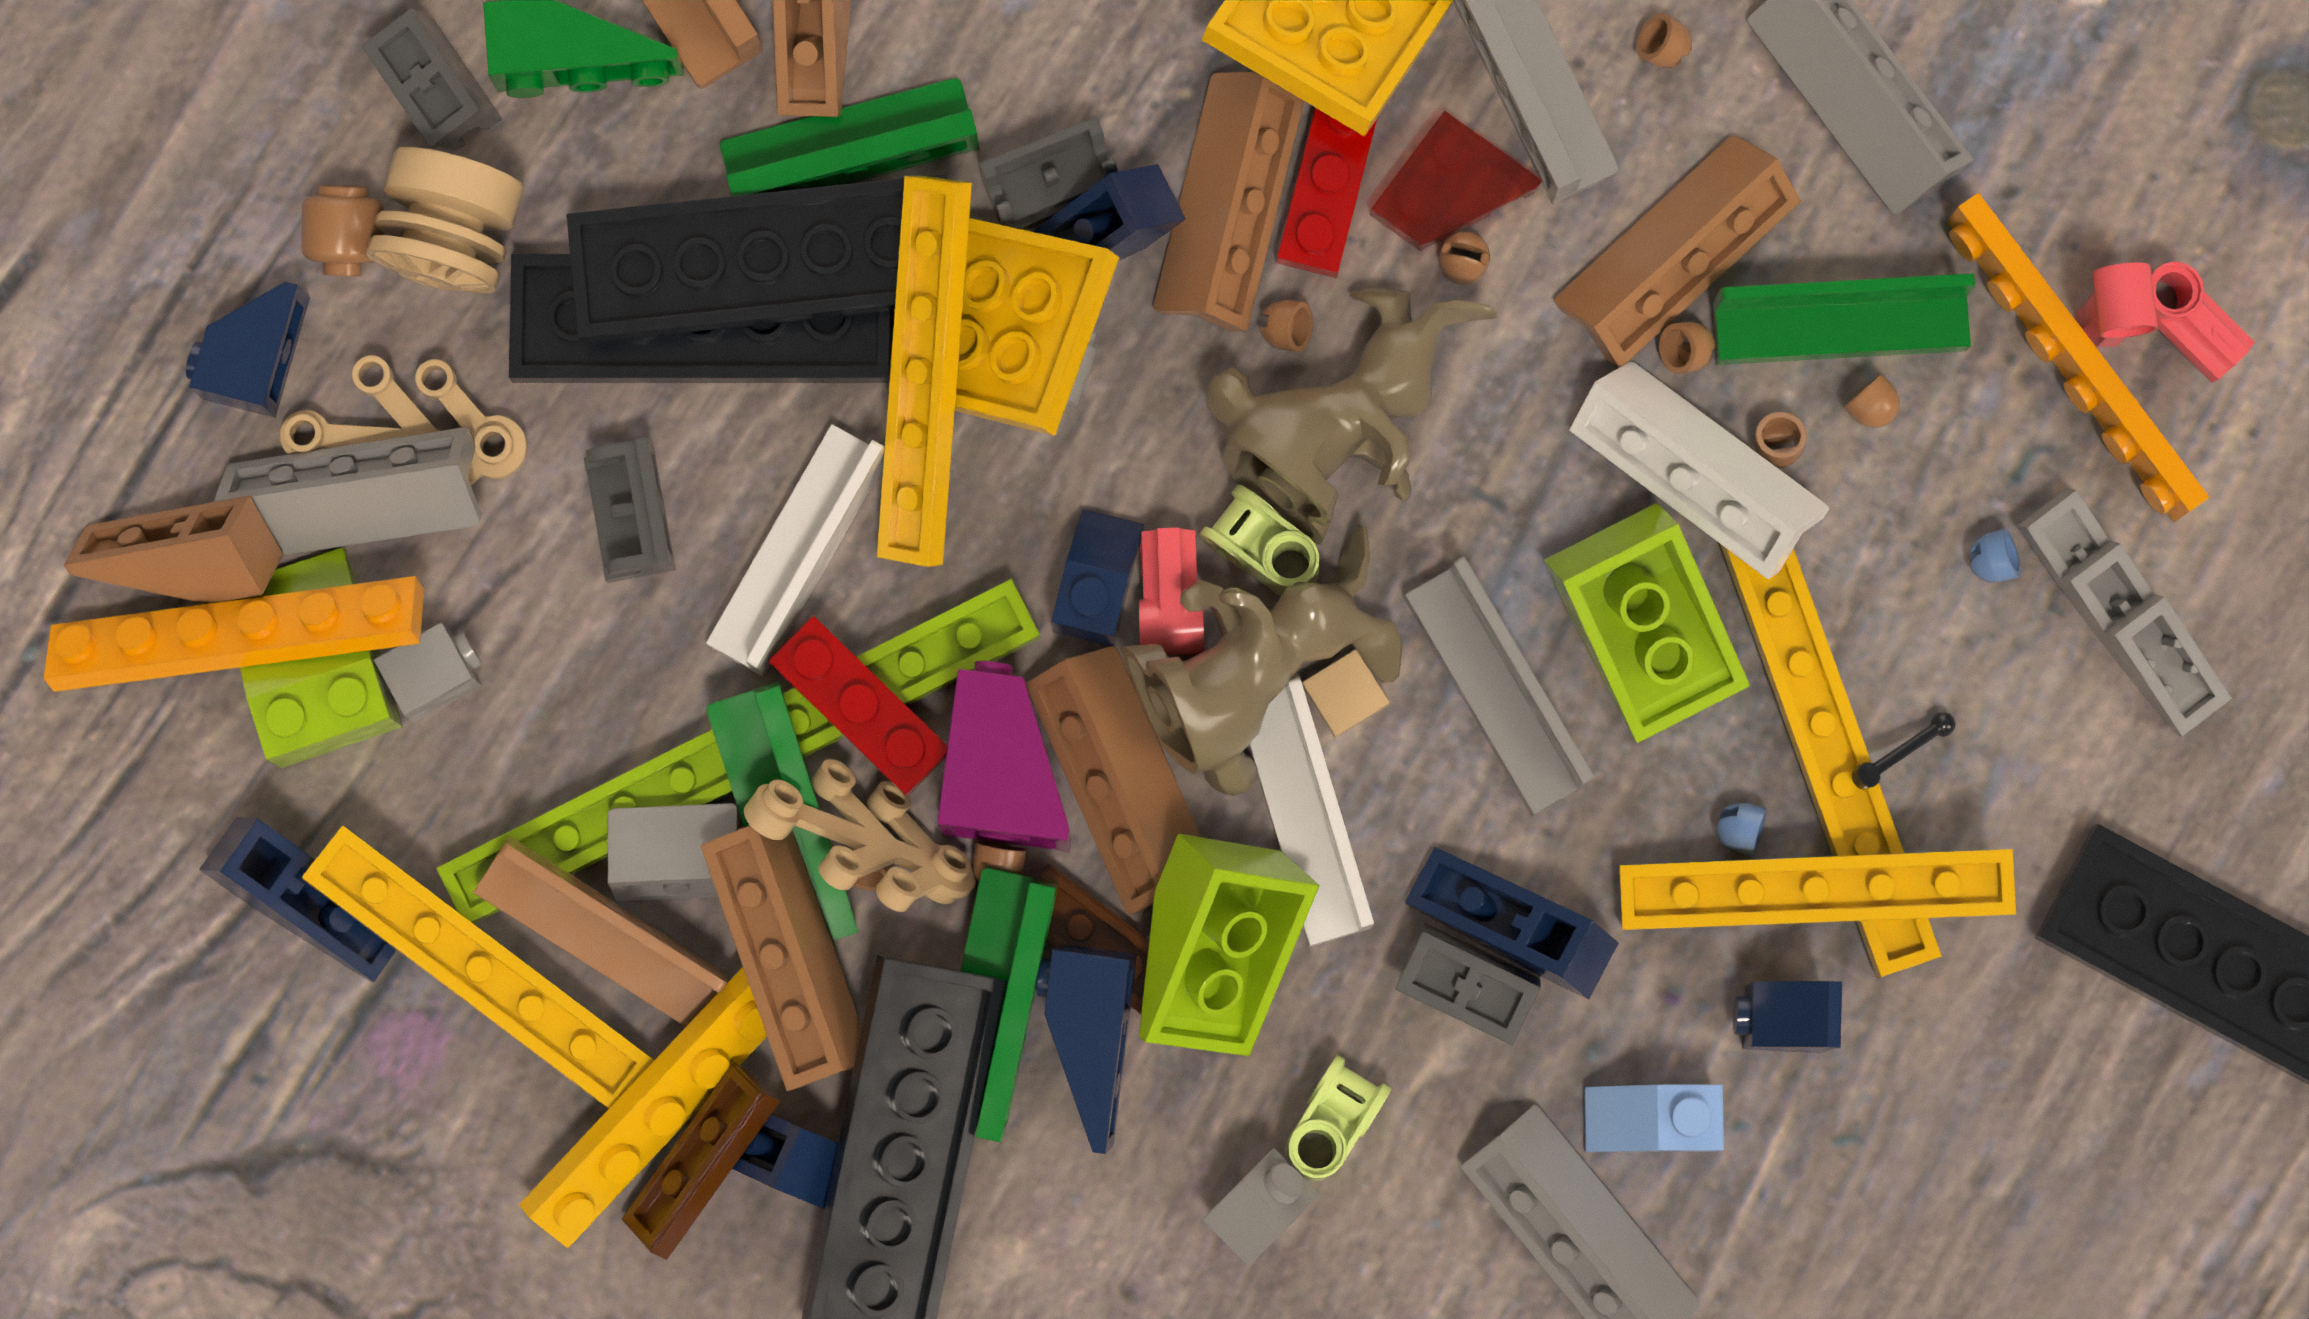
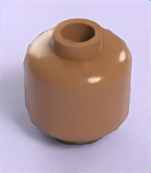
M318 185V195H312L303 202L302 253L311 261L323 262V275L361 276V264L374 263L365 253L371 237L374 235H384V232L380 231L374 224L376 214L384 211V208L378 199L368 196L369 187Z

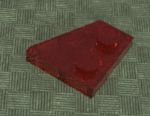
M1444 110L1370 210V216L1421 251L1447 238L1449 233L1463 226L1469 227L1491 216L1493 211L1521 197L1525 199L1535 194L1542 180Z

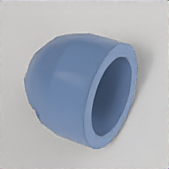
M2007 528L1986 533L1971 546L1969 551V557L1972 560L1971 570L1979 578L1991 583L2020 577L2021 567L2018 552Z
M1735 803L1725 807L1716 825L1717 837L1723 846L1735 853L1754 857L1764 827L1767 808L1750 803Z

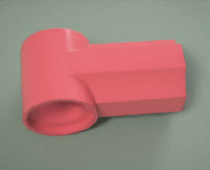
M2177 261L2165 263L2151 272L2158 329L2213 383L2234 367L2250 351L2255 342L2204 292L2202 279L2194 268L2186 263ZM2157 282L2166 283L2172 287L2177 297L2176 309H2170L2161 304L2156 294Z
M2141 262L2121 263L2105 266L2093 271L2094 292L2089 296V300L2076 312V321L2096 348L2118 346L2127 337L2144 335L2158 329L2150 264Z
M1157 528L1155 530L1142 531L1140 558L1141 575H1143V599H1139L1140 645L1158 644L1163 647L1167 655L1200 654L1204 652L1203 610L1189 612L1180 603L1181 592L1197 582L1196 531L1182 528Z

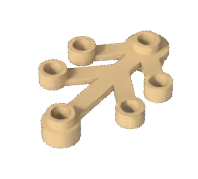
M370 355L361 358L354 365L352 370L353 382L362 393L375 397L401 428L329 424L320 414L310 410H301L291 414L283 422L280 429V442L287 454H295L437 432L439 430L431 424L395 383L391 367L382 358ZM431 359L422 363L417 369L415 376L418 389L427 398L435 401L440 400L462 428L468 427L476 446L468 474L470 485L482 476L491 479H502L514 474L524 463L528 450L526 436L519 425L513 420L500 415L485 417L457 385L454 371L444 361ZM372 366L381 367L384 372L382 381L372 387L364 385L362 377L366 369ZM434 370H442L447 374L446 384L439 390H429L426 387V377ZM304 424L313 425L315 429L314 439L307 445L296 444L294 434L297 428ZM491 436H501L505 440L503 452L494 457L485 455L483 450L485 441Z
M827 759L821 764L811 778V785L819 796L830 801L847 820L803 804L800 792L793 785L783 780H773L769 784L759 786L744 807V816L749 825L766 838L783 840L797 826L856 849L853 851L845 846H833L819 864L818 869L821 877L836 889L849 890L857 879L893 863L912 870L913 872L910 873L903 868L892 867L876 886V894L880 901L894 911L904 912L908 910L916 899L925 895L935 902L951 904L957 898L966 897L976 884V877L969 858L954 846L935 844L906 813L911 806L910 796L906 797L890 781H882L867 799V809L850 791L856 783L853 772L845 764L834 759ZM879 820L888 823L904 842L896 840Z

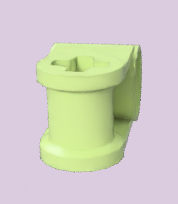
M1238 484L1231 493L1234 500L1213 527L1205 526L1198 534L1204 543L1234 566L1245 570L1277 595L1282 596L1288 587L1297 582L1316 583L1319 578V552L1316 544L1309 536L1281 517L1260 496ZM1286 551H1296L1304 555L1308 560L1309 566L1301 576L1285 578L1280 576L1273 568L1276 557Z
M1336 1054L1308 1099V1107L1288 1138L1285 1146V1159L1307 1181H1321L1332 1176L1343 1165L1358 1138L1363 1137L1392 1088L1385 1083L1377 1087L1345 1067V1058ZM1337 1087L1359 1100L1362 1104L1339 1091ZM1309 1133H1318L1330 1141L1333 1148V1157L1328 1166L1312 1168L1301 1161L1298 1154V1144L1303 1136Z

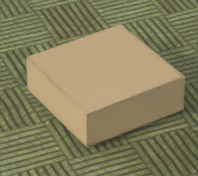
M1356 649L1302 682L1304 691L1335 739L1390 704Z

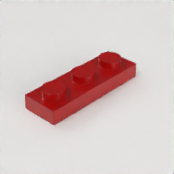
M1315 108L1277 256V264L1337 278L1377 119L1364 137Z
M814 615L768 661L778 673L906 797L946 759L948 746Z

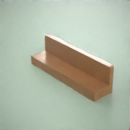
M641 0L671 47L677 49L682 64L697 87L701 89L706 88L763 52L757 32L736 0Z
M1256 72L1214 73L1210 78L1179 201V207L1186 220L1172 229L1153 304L1154 310L1164 315H1196L1228 331L1247 332L1304 104L1302 99Z
M1735 135L1730 136L1555 297L1554 302L1561 312L1585 326L1605 359L1620 368L1778 224L1801 200L1777 158Z
M1110 646L1065 659L1025 684L1125 911L1130 916L1153 906L1156 887L1178 833L1201 837L1155 732L1144 713L1138 694L1116 647Z
M749 825L700 845L786 1090L791 1091L837 1073L853 1069L855 1067L862 1026L793 831L783 840H773L762 836Z
M509 836L473 892L685 1027L715 997L717 992L721 993L727 984L728 973L511 836Z

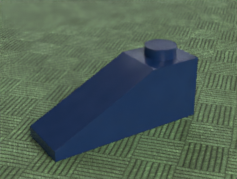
M236 817L199 870L255 910L368 981L375 982L396 952V949L302 879V876L315 859L260 819Z
M1434 847L1405 901L1409 907L1530 972L1588 1000L1619 944L1595 921L1437 847Z
M1060 944L1052 950L1051 959H1041L1036 993L1039 997H1046L1044 1015L1092 1152L1106 1154L1114 1145L1137 954Z

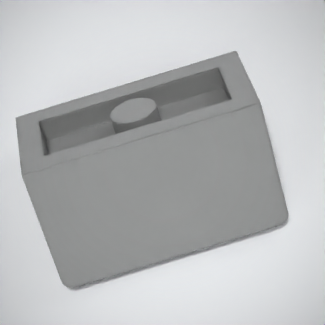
M727 803L611 809L608 812V884L616 902L718 897L700 845L738 830V810L736 805Z

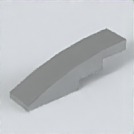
M2066 488L2017 526L2055 582L2096 637L2177 735L2183 737L2232 699L2167 599L2152 592L2121 543L2109 540L2077 490Z

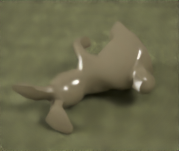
M1391 287L1353 290L1349 296L1377 308L1382 315L1381 326L1366 344L1358 369L1347 379L1330 386L1307 387L1256 395L1250 389L1249 377L1233 367L1215 375L1206 390L1207 406L1214 417L1228 427L1223 462L1232 478L1239 485L1248 488L1265 500L1281 517L1309 536L1316 546L1317 544L1322 545L1338 498L1337 491L1326 480L1349 457L1362 458L1380 469L1381 473L1377 484L1393 485L1394 495L1403 502L1408 500L1412 490L1409 474L1406 470L1410 463L1408 436L1399 430L1390 418L1417 417L1431 405L1432 364L1435 354L1436 337L1446 325L1495 319L1497 312L1493 308L1482 303L1462 299L1435 302L1419 319L1412 321L1410 292Z
M1358 525L1348 537L1339 562L1338 580L1336 583L1297 582L1284 591L1271 611L1266 608L1258 597L1239 588L1224 590L1218 585L1199 580L1183 590L1180 597V603L1189 612H1197L1210 607L1222 635L1215 646L1189 660L1181 661L1179 657L1168 658L1163 647L1158 644L1134 645L1120 648L1144 713L1162 747L1180 766L1192 774L1203 772L1205 780L1214 790L1226 795L1235 796L1246 792L1256 780L1257 767L1252 756L1243 753V750L1260 733L1268 705L1284 689L1304 662L1331 658L1352 643L1366 666L1381 682H1394L1399 677L1403 645L1396 623L1373 617L1357 609L1354 603V595L1365 586L1370 563L1366 527Z

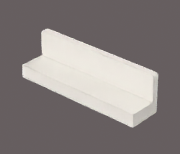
M1628 362L1594 382L1569 431L1767 579L1780 572L1802 533L1820 522L1829 510L1827 504L1634 362Z
M831 424L707 640L706 645L709 648L764 677L770 667L768 661L779 651L882 471L885 451L883 445L874 440L867 444Z
M1300 677L1291 679L1268 705L1260 733L1249 744V748L1257 767L1256 772L1280 851H1283L1320 885L1303 925L1308 946L1311 947L1369 930L1374 925V921Z

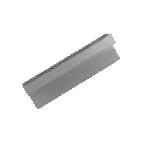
M1453 0L1551 203L1555 204L1614 177L1619 170V166L1538 1Z
M1767 0L1748 17L1749 25L1892 214L1898 215L1904 212L1934 186L1957 175L1974 161L1853 0Z
M468 427L230 463L226 465L214 500L216 502L250 495L283 555L474 527L479 525L482 515L468 480L476 448Z
M1463 556L1452 562L1449 570L1405 594L1404 600L1530 815L1538 814L1588 785L1594 778L1590 768L1466 558Z
M1533 1105L1502 1133L1460 1166L1585 1319H1689L1699 1309L1700 1301L1539 1106Z

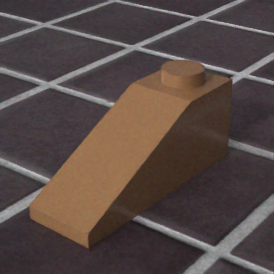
M773 0L778 116L838 117L841 115L851 0Z
M250 495L87 525L65 561L64 567L69 575L209 604L263 595L283 553Z

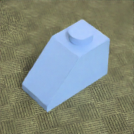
M1723 1085L1584 1087L1585 1152L1723 1151Z

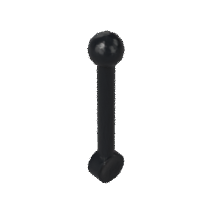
M1947 712L1936 713L1931 719L1930 726L1875 763L1865 762L1856 766L1852 771L1853 783L1862 790L1876 786L1880 781L1881 773L1936 736H1949L1955 730L1956 722L1954 717Z

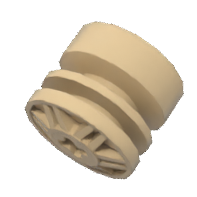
M399 147L393 153L383 190L388 197L408 208V211H381L377 213L374 224L387 235H374L371 237L365 254L370 260L397 272L405 279L427 287L445 291L459 290L471 293H492L496 291L500 274L486 263H501L505 260L507 251L503 245L483 234L482 231H508L514 228L524 192L521 182L505 172L462 156L418 147Z

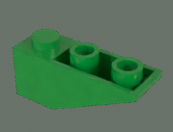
M499 0L483 2L488 75L498 92L506 91L509 97H537L544 94V88L569 86V89L573 92H597L604 90L607 87V82L631 80L633 85L639 87H656L667 84L671 76L684 75V66L677 49L559 1Z

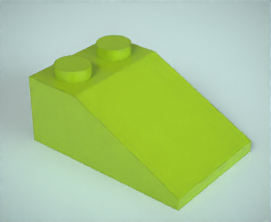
M1658 503L1544 559L1564 606L1636 743L1750 686L1679 524Z
M342 547L276 569L263 595L257 597L357 584L346 549ZM378 649L240 667L247 702L266 760L280 768H284L402 728L403 725L393 695L374 662V659L380 656Z
M1178 833L1154 894L1139 1037L1146 1043L1250 1056L1320 885L1283 851Z

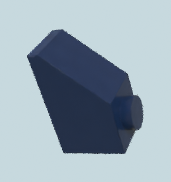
M1155 164L1109 173L1032 232L1107 248L1116 254L1120 261L1146 249L1186 219L1159 165Z
M284 282L208 325L202 343L195 342L187 359L186 377L191 379L189 388L203 400L276 418L310 298L297 284Z
M1082 509L1067 556L1051 620L1053 633L1106 646H1115L1141 541V532L1144 528L1143 523Z
M1751 982L1745 985L1744 996H1735L1733 1004V1033L1735 1035H1743L1744 1050L1822 1053L1841 1048L1842 982Z
M771 1114L732 1169L769 1187L824 1209L838 1143Z

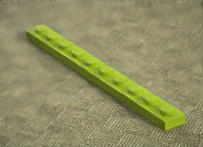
M1012 579L876 646L857 656V658L908 706L956 682L958 669L973 670L975 661L995 662L1041 639V636ZM795 688L783 693L803 758L844 738ZM711 729L437 867L436 869L457 912L473 924H476L501 911L473 892L509 836L573 875L608 857V812L611 809L714 804L733 794L713 730Z

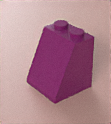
M975 661L973 670L958 669L937 822L943 836L1070 852L1071 834L1024 678L1012 674L1013 666L991 661Z

